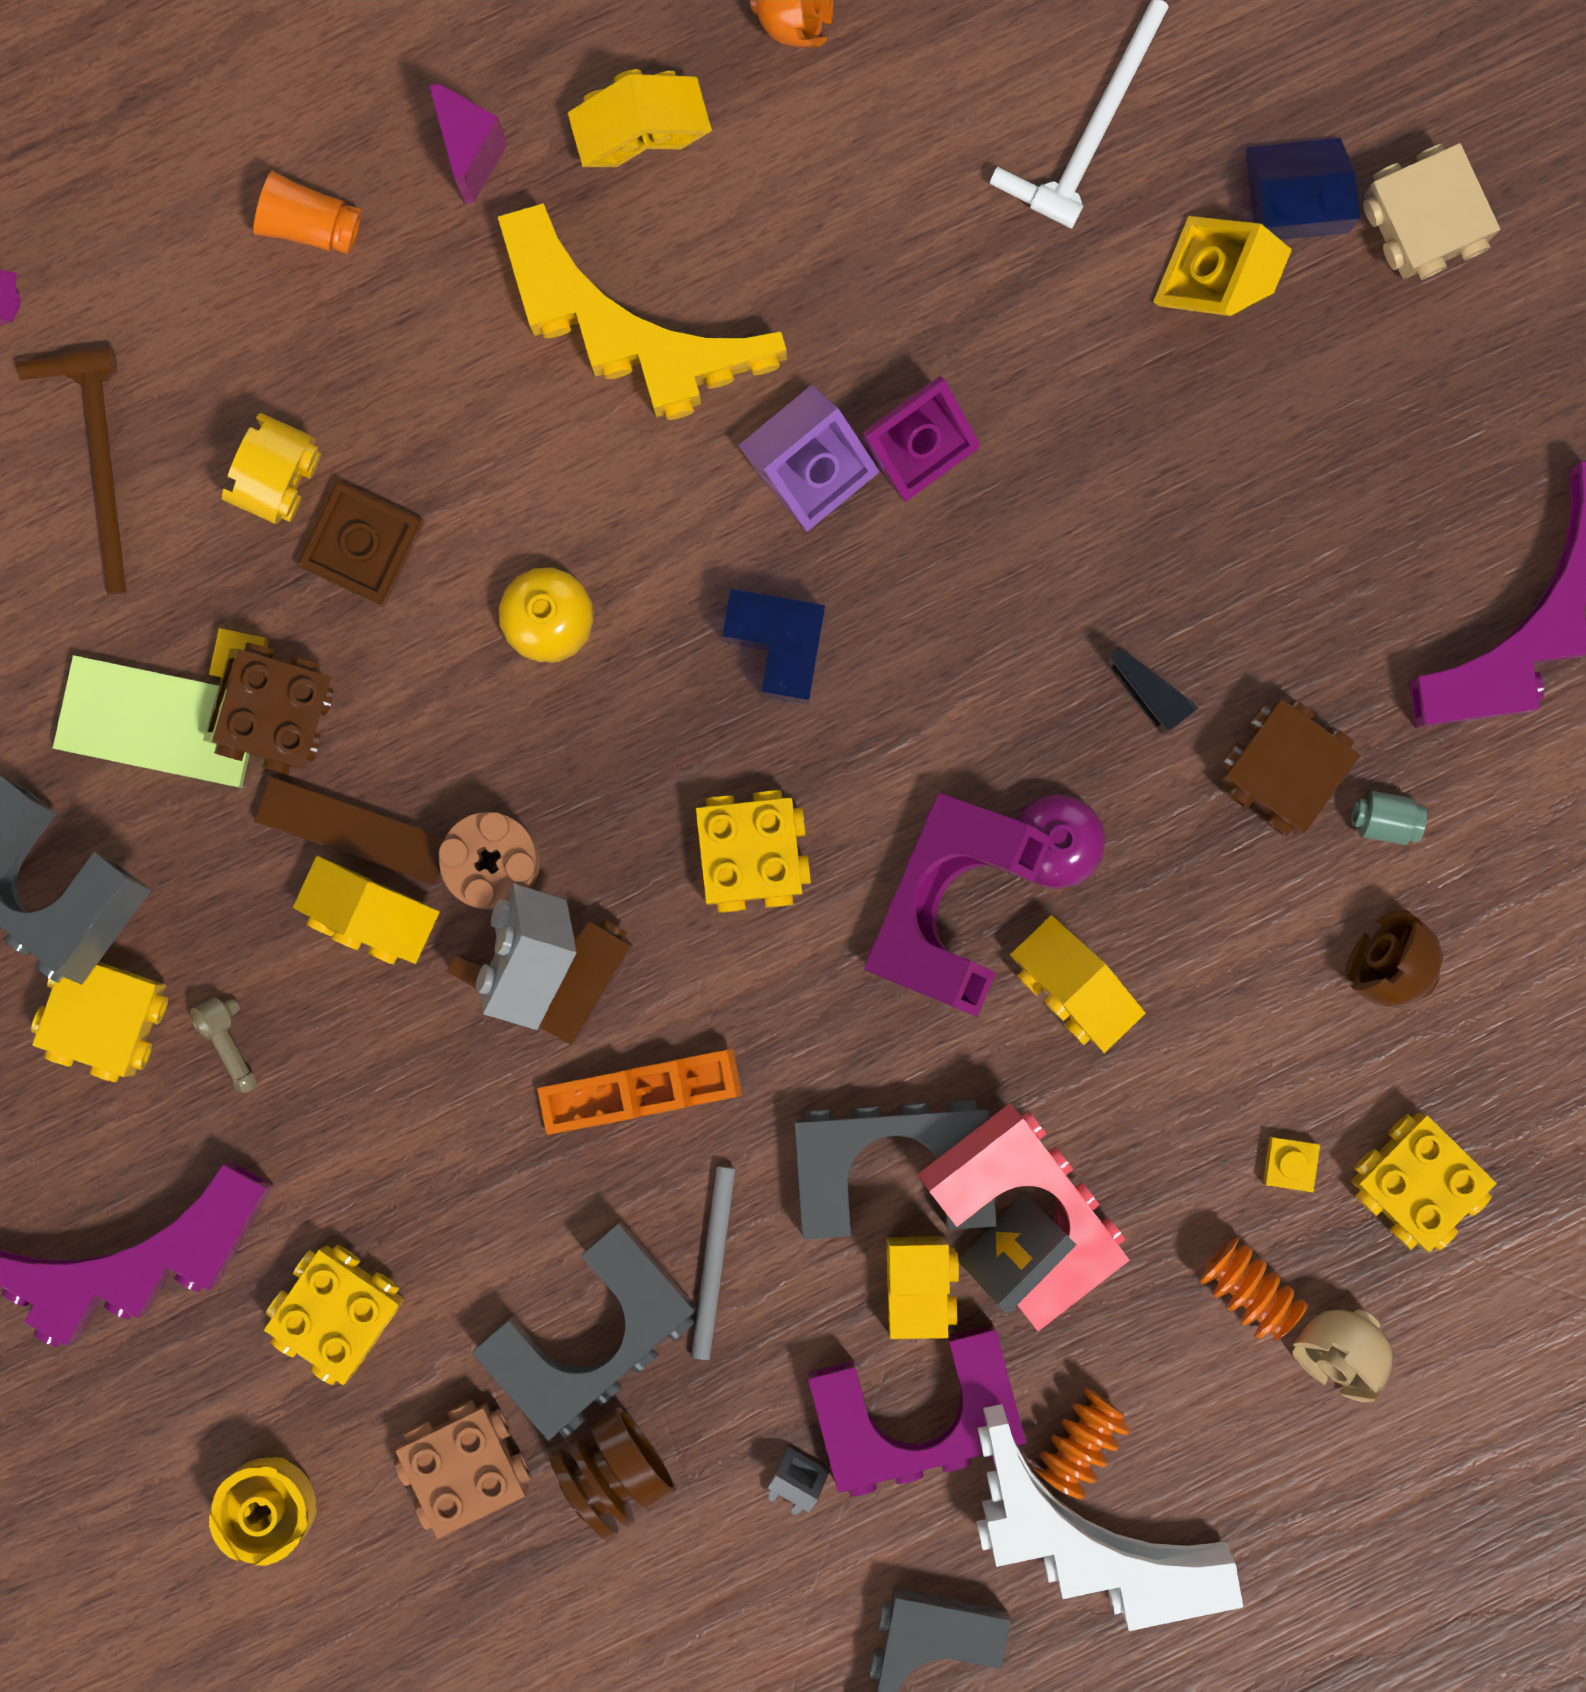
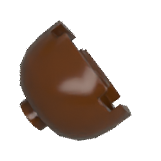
M1395 910L1382 916L1376 921L1382 928L1375 933L1370 940L1369 935L1364 933L1356 943L1349 956L1345 971L1346 978L1353 982V985H1350L1352 989L1378 1006L1401 1008L1427 997L1434 991L1438 984V977L1442 967V948L1438 937L1410 911Z

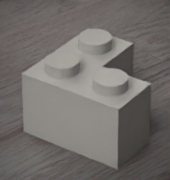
M513 883L506 899H499L493 909L491 926L495 928L497 938L495 955L490 965L484 964L476 981V992L480 993L484 1015L538 1030L577 951L567 900Z

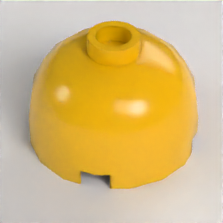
M553 567L533 568L517 576L505 589L499 605V625L507 643L522 657L537 662H561L575 655L585 645L591 634L594 615L593 603L585 587L570 573Z

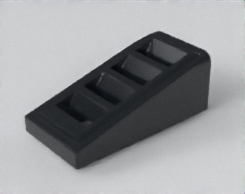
M1120 648L1106 659V664L1160 733H1167L1198 709L1194 702Z

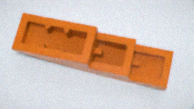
M733 1048L537 1088L546 1135L742 1096Z

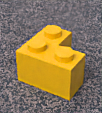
M638 69L622 72L614 77L615 83L605 89L588 93L584 96L582 104L568 112L583 167H618L647 149L681 150L712 132L697 77L676 76L674 71H665L655 75H642V71Z
M316 856L293 905L294 909L309 916L306 923L307 926L332 936L331 939L355 950H359L361 943L371 946L368 954L393 965L397 957L414 964L417 963L440 911L414 898L378 884L353 870L320 856Z
M1052 915L1010 954L1022 969L1016 975L1018 979L1035 996L1042 991L1048 995L1043 1002L1061 1021L1069 1018L1064 1026L1083 1046L1091 1040L1105 1053L1146 1014L1110 968Z
M944 1236L886 1237L888 1329L890 1339L948 1338V1325H957L956 1296H947L950 1295V1282L959 1281L958 1252H955V1247L949 1248Z

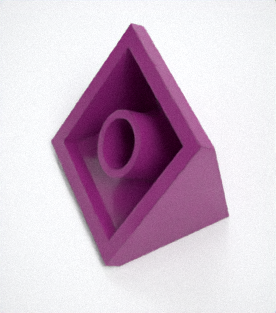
M439 83L430 85L454 179L465 204L475 202L508 145L499 118Z
M941 375L865 430L862 434L861 442L871 459L904 502L908 501L981 447L948 384Z

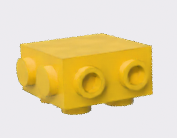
M781 790L753 793L754 802L735 804L734 796L706 798V807L696 808L706 904H717L718 913L746 910L745 901L764 899L765 908L794 905L793 896L802 895L801 885L811 884L808 855L798 856L796 837L806 836L803 808H793L792 798L782 799Z
M98 962L82 985L64 977L59 983L48 978L47 986L52 988L47 1005L40 1006L36 1012L31 1027V1032L36 1034L32 1046L46 1050L45 1059L72 1067L74 1060L90 1065L92 1067L89 1074L111 1082H118L119 1076H134L137 1069H144L152 1050V1043L147 1042L153 1023L158 1025L161 1022L168 1004V997L163 996L166 988L165 984L102 962Z
M1416 1113L1411 1117L1409 1114H1406L1389 1130L1388 1135L1392 1139L1379 1152L1374 1148L1359 1160L1355 1166V1170L1358 1173L1351 1182L1360 1190L1355 1196L1356 1199L1374 1216H1377L1382 1211L1395 1224L1389 1231L1406 1248L1411 1251L1417 1246L1430 1253L1434 1248L1437 1250L1443 1249L1455 1238L1458 1233V1229L1455 1226L1468 1213L1474 1216L1489 1203L1492 1198L1489 1191L1497 1183L1428 1115Z
M326 1245L319 1249L316 1254L311 1250L305 1254L293 1272L299 1279L288 1294L281 1290L267 1309L265 1314L272 1319L264 1331L273 1337L270 1343L276 1349L287 1356L295 1357L298 1354L312 1364L310 1371L319 1379L331 1385H334L337 1381L344 1386L357 1371L405 1299L397 1294L400 1287L395 1282L378 1272L373 1277L357 1266L360 1259L340 1245H336L334 1249Z

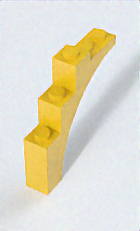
M544 203L498 216L533 335L543 334V337L546 339L559 337L570 332L571 325L579 323L595 377L604 374L605 379L619 378L633 371L632 366L641 364L656 417L666 415L667 420H675L694 413L693 407L701 404L698 390L699 385L706 384L708 389L722 387L734 381L733 375L752 370L753 375L766 374L780 368L779 362L787 360V350L781 332L749 338H704L670 331L634 316L606 297L577 268L557 238Z

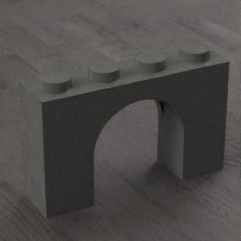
M0 776V927L8 933L3 940L25 956H28L30 953L39 960L35 967L53 981L59 983L64 977L82 985L146 899L151 889L120 864L94 852L57 901L40 911L27 913L18 895L19 871L25 857L57 813L26 788Z
M976 1100L948 1101V1110L929 1111L928 1103L901 1104L900 1113L881 1115L880 1106L852 1108V1117L833 1118L832 1109L804 1111V1120H795L803 1240L851 1236L848 1176L856 1156L868 1144L888 1136L909 1137L928 1147L938 1159L989 1119L988 1109L977 1108ZM995 1199L987 1203L958 1227H956L945 1212V1225L947 1229L995 1227Z
M622 1220L617 1222L582 1254L585 1261L616 1295L625 1315L623 1341L608 1359L587 1367H573L562 1364L542 1349L514 1315L507 1319L472 1352L548 1441L558 1432L563 1438L571 1434L586 1419L581 1412L594 1400L600 1406L606 1403L622 1388L621 1384L617 1381L630 1368L638 1374L658 1356V1353L653 1349L667 1336L674 1342L695 1323L690 1318V1315L695 1312L696 1305Z
M894 1588L892 1601L883 1600L879 1616L878 1630L886 1632L882 1650L874 1648L871 1658L869 1678L877 1679L874 1692H899L903 1681L915 1668L928 1661L937 1659H952L1002 1669L1011 1622L1008 1611L1006 1609Z

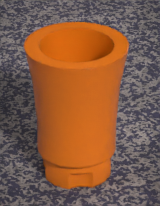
M272 170L267 176L260 194L255 213L253 233L257 236L280 238L307 244L329 252L334 249L341 253L349 254L356 242L362 219V210L345 205L343 200L302 186Z

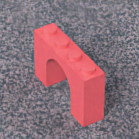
M1009 1103L917 1175L956 1227L996 1196L1009 1189L1020 1186H1035L1053 1194L1056 1207L1054 1222L1077 1245L1018 1304V1307L1035 1329L1040 1331L1130 1260L1119 1246L1126 1239L1109 1217L1101 1222L1093 1212L1100 1204L1082 1182L1074 1187L1066 1176L1073 1171V1168L1056 1147L1048 1152L1041 1143L1040 1139L1047 1134L1029 1111L1021 1117Z

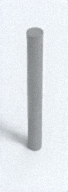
M717 1166L691 1351V1358L710 1360L736 1168Z

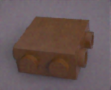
M246 642L244 650L229 649L203 741L216 744L214 754L242 761L244 753L261 757L260 767L288 775L290 766L305 769L307 761L312 762L319 748L320 734L315 732L320 715L325 716L332 703L334 690L329 688L331 677L318 673L320 666L318 663L292 656L290 664L272 659L274 650Z
M1280 699L1271 707L1264 703L1248 724V727L1254 732L1244 746L1236 742L1220 763V766L1226 769L1219 781L1228 786L1224 793L1244 808L1248 809L1251 804L1267 814L1264 822L1288 837L1290 832L1296 836L1306 833L1361 756L1351 748L1354 744L1351 738L1334 727H1330L1326 731L1312 721L1315 714L1295 699H1291L1289 703Z

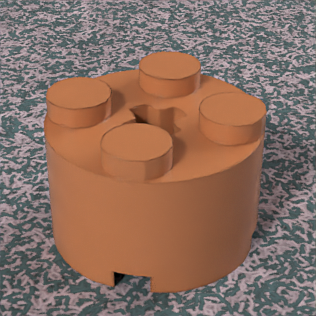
M477 813L459 821L446 835L439 849L440 872L447 888L460 901L472 907L493 910L499 899H506L513 883L530 889L534 888L540 870V850L533 835L521 823L499 813ZM486 850L493 854L499 852L501 854V858L496 862L499 869L496 873L488 869L481 870L480 864L484 862L482 854Z

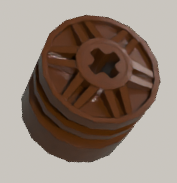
M619 1407L592 1425L591 1430L598 1446L597 1450L594 1451L587 1443L576 1437L569 1444L574 1458L561 1448L549 1458L560 1488L570 1506L584 1522L588 1523L606 1541L612 1539L619 1532L615 1518L627 1527L634 1523L635 1518L628 1501L629 1498L632 1497L639 1505L650 1511L676 1492L673 1479L654 1447L632 1418Z

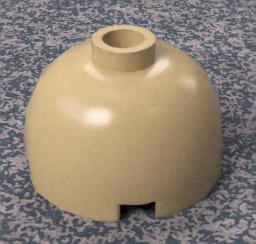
M1357 1309L1354 1312L1347 1310L1324 1311L1315 1316L1306 1325L1293 1345L1295 1346L1292 1351L1294 1358L1314 1379L1325 1385L1328 1381L1327 1376L1336 1383L1343 1385L1339 1394L1359 1402H1373L1386 1384L1392 1370L1393 1355L1386 1336L1379 1329L1380 1323L1374 1316L1363 1310Z

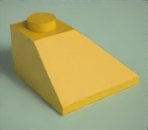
M1188 216L1153 302L1161 307L1232 316L1275 292L1292 249L1259 223Z

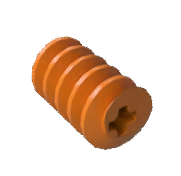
M1239 1236L1235 1237L1212 1257L1206 1265L1199 1282L1204 1285L1216 1279L1219 1283L1213 1296L1217 1299L1230 1293L1232 1298L1226 1309L1232 1312L1243 1306L1246 1311L1240 1323L1246 1326L1257 1320L1260 1324L1254 1337L1259 1340L1271 1333L1274 1336L1273 1341H1276L1286 1335L1297 1324L1307 1310L1308 1304L1302 1299L1291 1302L1294 1297V1290L1288 1285L1278 1288L1280 1276L1275 1272L1263 1275L1267 1263L1261 1258L1250 1261L1253 1250L1247 1244L1235 1248Z
M1087 1387L1083 1389V1392L1091 1404L1086 1406L1074 1402L1072 1405L1080 1420L1075 1422L1063 1418L1061 1421L1069 1436L1064 1438L1052 1434L1050 1437L1058 1452L1053 1454L1041 1450L1039 1453L1047 1468L1042 1470L1031 1467L1053 1487L1070 1497L1080 1500L1086 1497V1491L1079 1481L1092 1484L1098 1479L1090 1465L1106 1467L1109 1464L1101 1449L1117 1451L1120 1448L1112 1433L1129 1435L1131 1432L1130 1427L1123 1419L1125 1414Z

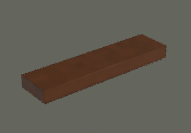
M269 778L254 822L420 880L437 884L440 875L439 849L445 837L279 779Z

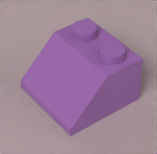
M812 385L738 445L761 479L807 532L880 472L839 408Z

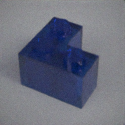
M730 589L722 634L723 643L768 650L762 686L763 698L809 705L825 615V605Z

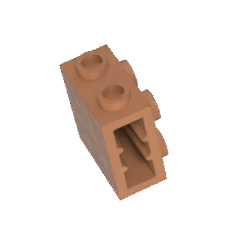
M473 1400L467 1401L448 1411L447 1415L450 1420L432 1428L430 1421L415 1426L403 1433L406 1441L401 1443L395 1450L398 1456L394 1460L396 1472L404 1486L411 1484L419 1502L414 1504L418 1519L425 1530L432 1528L437 1539L525 1497L529 1490L527 1481L532 1479L529 1467L521 1453L513 1454L506 1440L507 1437L511 1436L509 1425L501 1410L493 1411L488 1401L477 1407Z

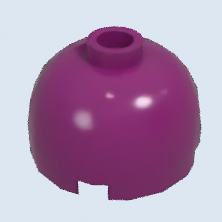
M1062 794L1039 797L1023 808L1016 818L1017 821L1029 824L1052 837L1050 846L1034 881L1040 887L1058 890L1077 886L1092 876L1103 860L1106 844L1103 824L1092 807L1076 797Z

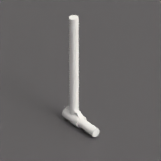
M1163 0L1150 1L1059 183L1053 181L1044 185L1041 184L1038 187L997 167L989 184L1031 204L1030 209L1070 229L1074 227L1084 206L1079 194L1075 191L1169 8L1166 2Z

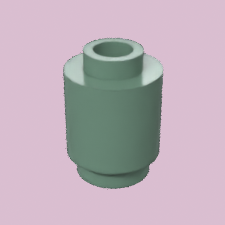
M1368 790L1364 798L1356 799L1352 810L1351 822L1352 826L1358 827V835L1363 838L1400 845H1407L1409 841L1418 843L1425 831L1427 808L1425 805L1417 804L1414 798Z

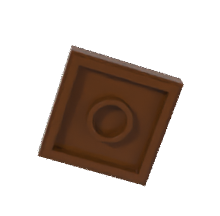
M337 480L296 565L305 571L385 607L425 522L410 513Z

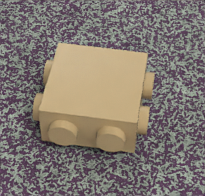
M1461 143L1446 150L1443 144H1438L1417 155V163L1403 169L1399 163L1380 170L1373 176L1375 181L1364 194L1366 198L1363 202L1365 214L1373 227L1379 226L1386 241L1383 244V250L1387 262L1393 270H1399L1403 280L1415 274H1418L1421 280L1429 278L1447 268L1445 261L1460 254L1464 261L1482 254L1491 248L1488 242L1501 230Z

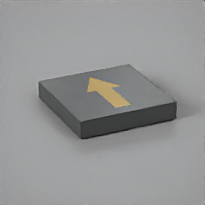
M1024 1192L996 1220V1226L989 1227L958 1258V1262L994 1302L1008 1314L1077 1244Z

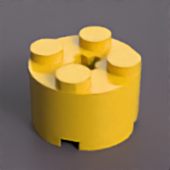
M259 413L256 419L261 428L257 430L250 427L244 436L227 476L236 480L233 492L223 489L222 500L276 525L281 519L291 522L302 499V496L298 495L299 491L297 490L303 476L308 479L312 478L322 453L318 452L319 447L315 445L314 436L268 415Z
M282 1457L259 1458L243 1464L221 1483L213 1497L209 1514V1528L215 1543L225 1555L236 1561L240 1560L250 1564L266 1566L282 1560L307 1535L316 1517L317 1508L313 1487L309 1479L298 1467ZM259 1505H267L271 1513L269 1516L265 1514L259 1517L255 1513V1509Z

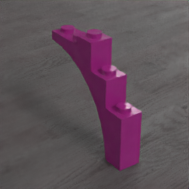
M1582 461L1569 469L1570 513L1565 544L1553 577L1537 604L1508 637L1480 657L1457 668L1420 676L1409 681L1415 728L1526 714L1539 710V701L1544 698V684L1541 674L1534 671V665L1573 660L1586 656V618L1584 610H1586V461Z
M232 1161L222 1165L202 1196L174 1223L145 1242L121 1252L82 1260L40 1259L0 1249V1287L3 1288L1 1294L9 1301L21 1306H27L28 1303L32 1304L33 1307L24 1323L35 1328L33 1334L39 1340L51 1346L59 1347L60 1344L67 1346L79 1339L101 1298L106 1301L104 1307L109 1312L124 1319H130L131 1316L139 1318L148 1313L171 1270L177 1273L174 1279L184 1287L196 1292H200L202 1288L210 1290L219 1284L274 1184Z

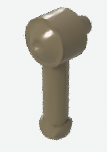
M212 997L191 1009L190 1015L193 1026L203 1038L211 1039L232 1079V1085L238 1093H248L255 1087L256 1078L252 1072L250 1073L228 1031L231 1027L232 1016L240 1010L239 1005L234 999L222 1001Z

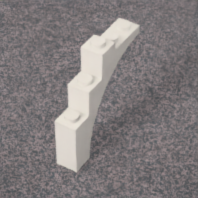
M1003 1405L983 1408L987 1426L978 1427L980 1443L984 1457L993 1455L996 1471L987 1472L992 1499L982 1501L985 1519L976 1522L982 1550L992 1549L996 1567L1043 1557L1048 1582H1058L1063 1599L1108 1590L1114 1615L1123 1613L1129 1631L1243 1607L1236 1564L1226 1542L1191 1546L1154 1544L1112 1533L1083 1519L1055 1498L1030 1470L1012 1437Z

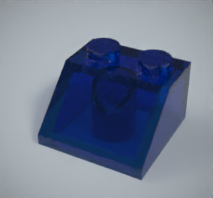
M1341 138L1246 148L1253 223L1262 224L1280 240L1350 233L1359 221L1360 212L1355 170Z

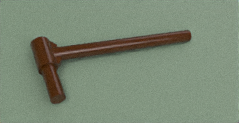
M111 346L64 352L63 356L18 361L17 372L20 380L66 375L79 385L83 384L107 594L126 593L102 382H107L117 372L115 351Z

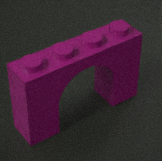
M938 792L933 807L927 813L925 826L916 847L908 858L907 868L897 892L889 903L888 913L878 937L870 948L869 958L864 970L978 1017L996 972L953 954L946 949L940 940L937 930V910L940 900L947 887L955 878L977 867H992L1034 883L1052 837L1029 824Z
M993 1324L948 1335L947 1339L960 1385V1405L950 1426L940 1435L928 1441L919 1443L901 1442L887 1436L874 1424L866 1407L855 1361L808 1373V1381L838 1493L848 1491L850 1497L861 1496L877 1490L876 1483L895 1478L896 1484H906L923 1478L924 1470L942 1466L943 1472H950L971 1465L970 1458L983 1455L978 1427L987 1426L983 1410L986 1407L1002 1404L1016 1445L1026 1444L998 1334Z

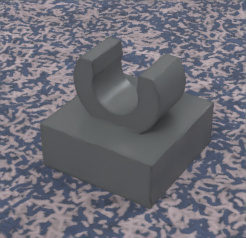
M788 1447L781 1457L769 1483L768 1489H770L768 1498L774 1502L778 1495L794 1503L791 1509V1513L794 1515L799 1514L803 1509L810 1513L819 1499L830 1470Z

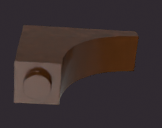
M603 919L599 926L590 921L587 923L583 931L574 940L577 953L539 1026L540 1028L570 1046L575 1045L633 947L624 941L628 932L606 919ZM456 955L447 972L476 989L477 977L483 964L474 962L462 955Z

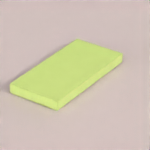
M73 655L53 749L238 788L243 787L250 755L244 753L242 761L214 754L216 744L203 741L218 691V685Z

